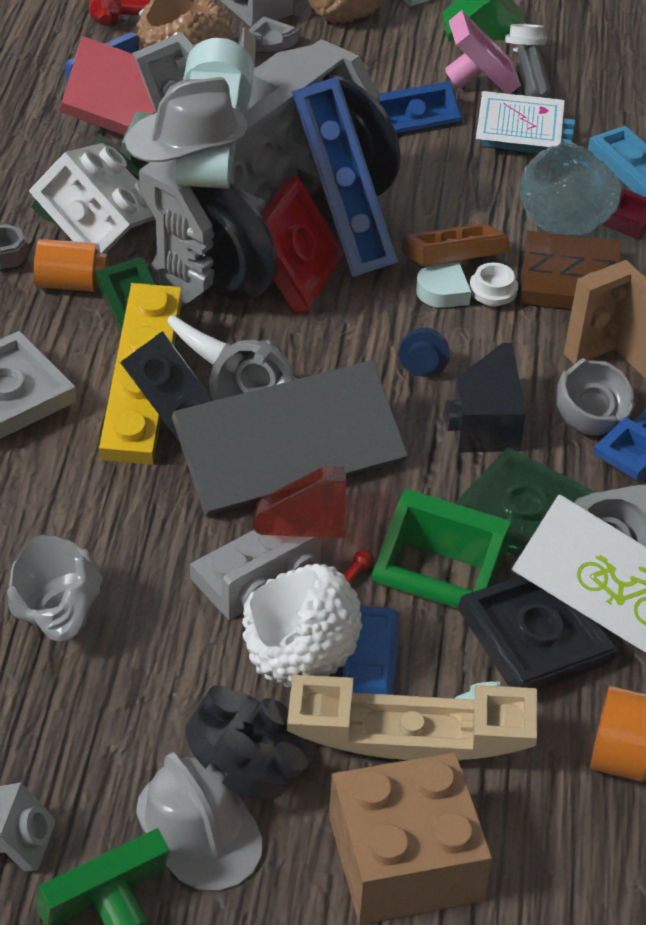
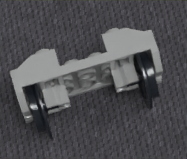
M320 39L310 46L278 52L254 68L248 110L243 113L247 118L248 130L245 136L236 142L229 189L177 186L176 160L149 162L139 170L140 192L156 218L157 254L147 268L155 285L181 287V307L200 295L207 288L231 298L251 299L262 294L273 282L277 267L276 249L270 230L261 216L262 211L286 179L298 176L309 195L322 186L292 91L338 76L376 195L379 196L395 182L401 163L398 137L388 114L380 104V95L359 55Z

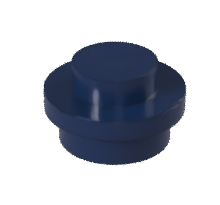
M419 328L404 337L400 345L399 358L403 367L411 374L419 377H431L439 374L446 368L450 358V347L447 340L438 331L432 328Z

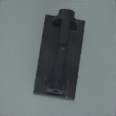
M163 331L120 362L178 441L179 438L172 420L174 411L214 401Z

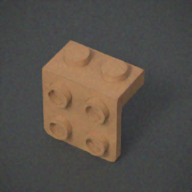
M623 260L578 278L564 355L575 364L582 358L589 361L612 350H616L646 379V277L627 260Z

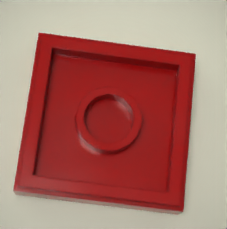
M296 176L283 181L262 211L261 216L270 230L276 249L277 267L273 280L293 312L299 313L310 308L344 252L303 183Z

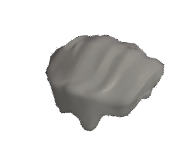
M41 534L28 541L20 552L18 559L12 564L9 588L7 590L10 612L20 620L30 622L35 627L39 626L43 633L51 640H70L82 632L91 605L100 593L103 577L99 573L98 565L93 561L87 549H82L78 544L57 536Z

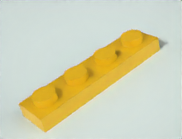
M131 283L99 446L101 460L154 464L161 417L120 362L162 331L174 346L176 332L168 324V318L172 315L177 318L180 316L182 304L181 287Z

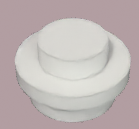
M511 24L510 34L505 36V42L513 44V51L518 52L517 50L522 45L526 47L535 45L538 47V45L547 44V37L543 36L544 26Z
M492 262L478 267L476 273L470 279L469 288L471 295L477 301L487 306L496 307L510 303L515 299L518 291V282L514 278L515 275L511 268L501 263Z

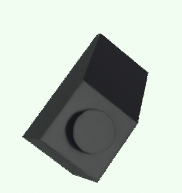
M501 343L457 378L454 400H446L445 426L446 431H455L458 453L520 452L526 411L513 344Z

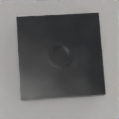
M522 576L463 595L457 607L509 687L537 688L539 690L610 664L618 652L597 622Z

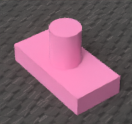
M462 10L449 20L455 44L464 52L463 55L445 68L447 75L458 88L465 86L481 72H484L505 94H511L521 86L513 61Z

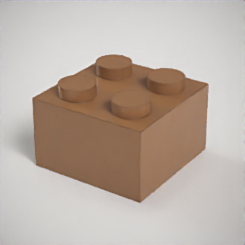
M456 752L332 773L329 819L359 925L484 902L492 857Z

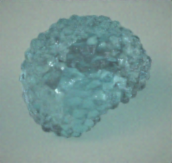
M562 142L557 146H550L547 150L541 151L523 169L524 174L521 176L520 197L523 208L530 218L535 221L536 226L541 227L547 232L576 236L587 234L596 229L597 226L605 223V220H609L611 213L616 211L617 205L620 203L619 195L622 189L619 187L620 181L616 179L615 172L608 168L603 161L594 157L591 151H587L583 146H577L576 143L567 144Z

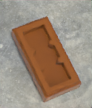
M486 223L409 234L402 237V253L422 266L459 261L460 265L464 266L469 264V259L508 253L509 237Z

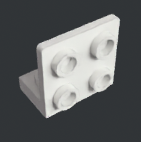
M103 143L65 152L29 190L32 196L72 241L98 243L100 245V253L106 254L130 228L156 219L140 192L139 180L137 181L126 169L127 163L124 157L115 148L106 146Z

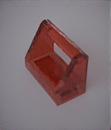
M322 466L260 498L256 503L252 522L255 532L260 535L344 538L345 468Z

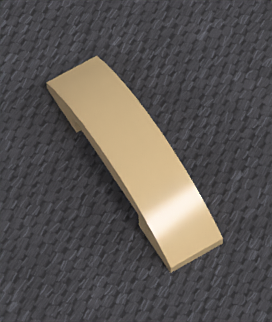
M293 674L287 731L304 739L343 751L390 759L411 760L456 752L458 760L498 756L536 746L537 688L475 685L474 700L353 693V678Z

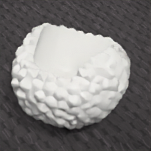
M307 564L296 570L281 573L276 579H268L265 585L250 593L243 606L244 618L242 624L246 629L243 632V639L246 641L247 649L250 652L249 658L252 664L256 665V672L258 674H265V678L269 681H274L277 684L282 683L287 688L291 687L293 674L329 676L336 673L338 667L344 666L347 658L354 654L356 642L359 639L362 628L360 601L357 598L356 591L351 589L349 582L342 573L338 572L335 567H328L325 564Z

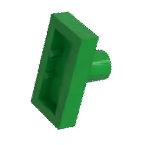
M156 828L39 885L36 909L44 925H59L95 907L104 925H149L131 888L164 872L170 849L159 829Z

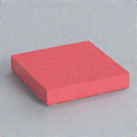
M82 36L59 112L125 135L136 111L152 114L154 112L133 54Z

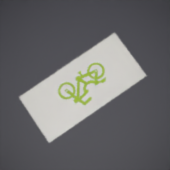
M559 494L512 570L646 653V547Z

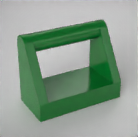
M405 488L397 504L374 567L372 582L457 609L461 596L494 585L506 558L511 521ZM404 544L481 568L472 591L394 566Z

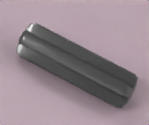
M535 45L530 47L520 46L517 50L519 56L516 61L525 95L549 98L551 89L539 48Z

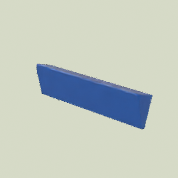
M338 76L292 91L351 276L355 277L397 263L398 260Z
M451 81L379 94L380 104L388 114L396 135L458 124L463 121Z

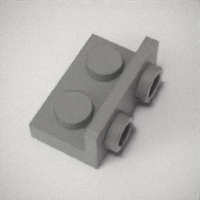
M279 516L190 563V579L230 621L244 613L243 606L250 593L265 585L268 579H276L281 573L296 570L307 564L320 565L322 535L315 528L299 534L282 516Z

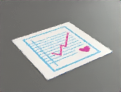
M482 91L476 139L560 149L565 100Z

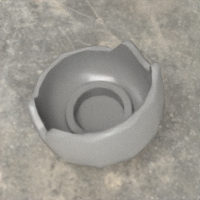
M582 358L567 371H563L557 385V409L565 423L582 434L593 436L608 434L625 417L629 419L635 406L633 387L625 373L606 361H587Z

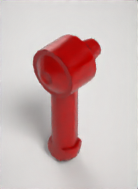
M89 0V12L95 22L107 25L115 22L119 15L140 16L139 12L149 4L150 0Z

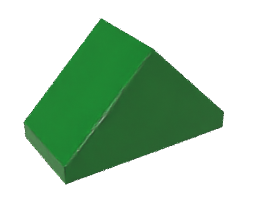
M456 0L442 12V22L447 41H455L449 20L461 10L491 40H505V36L510 34L511 24H527L523 10L513 0Z

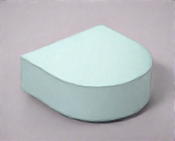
M459 261L428 265L419 271L416 293L422 302L437 308L470 305L471 290Z

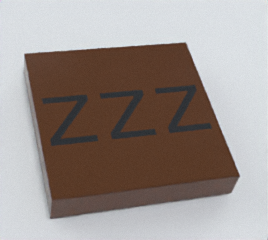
M527 231L520 304L572 310L577 279L590 272H596L621 262V241Z

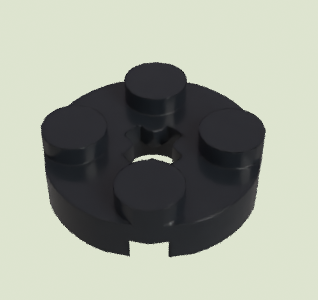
M215 685L209 689L186 723V739L198 762L206 769L210 762L213 761L219 769L228 774L222 781V784L243 796L258 800H274L282 796L288 787L290 788V786L294 785L308 765V759L298 736L287 731L289 710L273 698H264L259 701L244 693L232 691L221 685Z

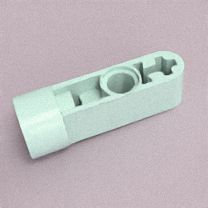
M225 38L207 39L195 45L188 54L183 81L215 77L225 78L230 89L232 107L242 112L250 101L254 63L248 51L240 44ZM236 142L176 159V185L229 189Z

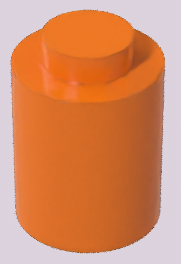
M39 239L34 257L36 288L96 292L98 288L96 270L109 267L108 254L100 253V245L98 243Z

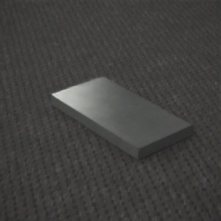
M373 360L174 411L172 415V420L205 517L403 462L408 456Z

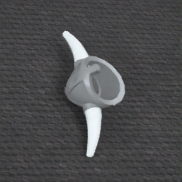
M174 315L168 318V324L179 337L213 365L209 378L210 396L214 401L298 379L293 376L291 365L283 354L282 349L273 341L266 339L262 341H238L234 344L224 343L191 327Z

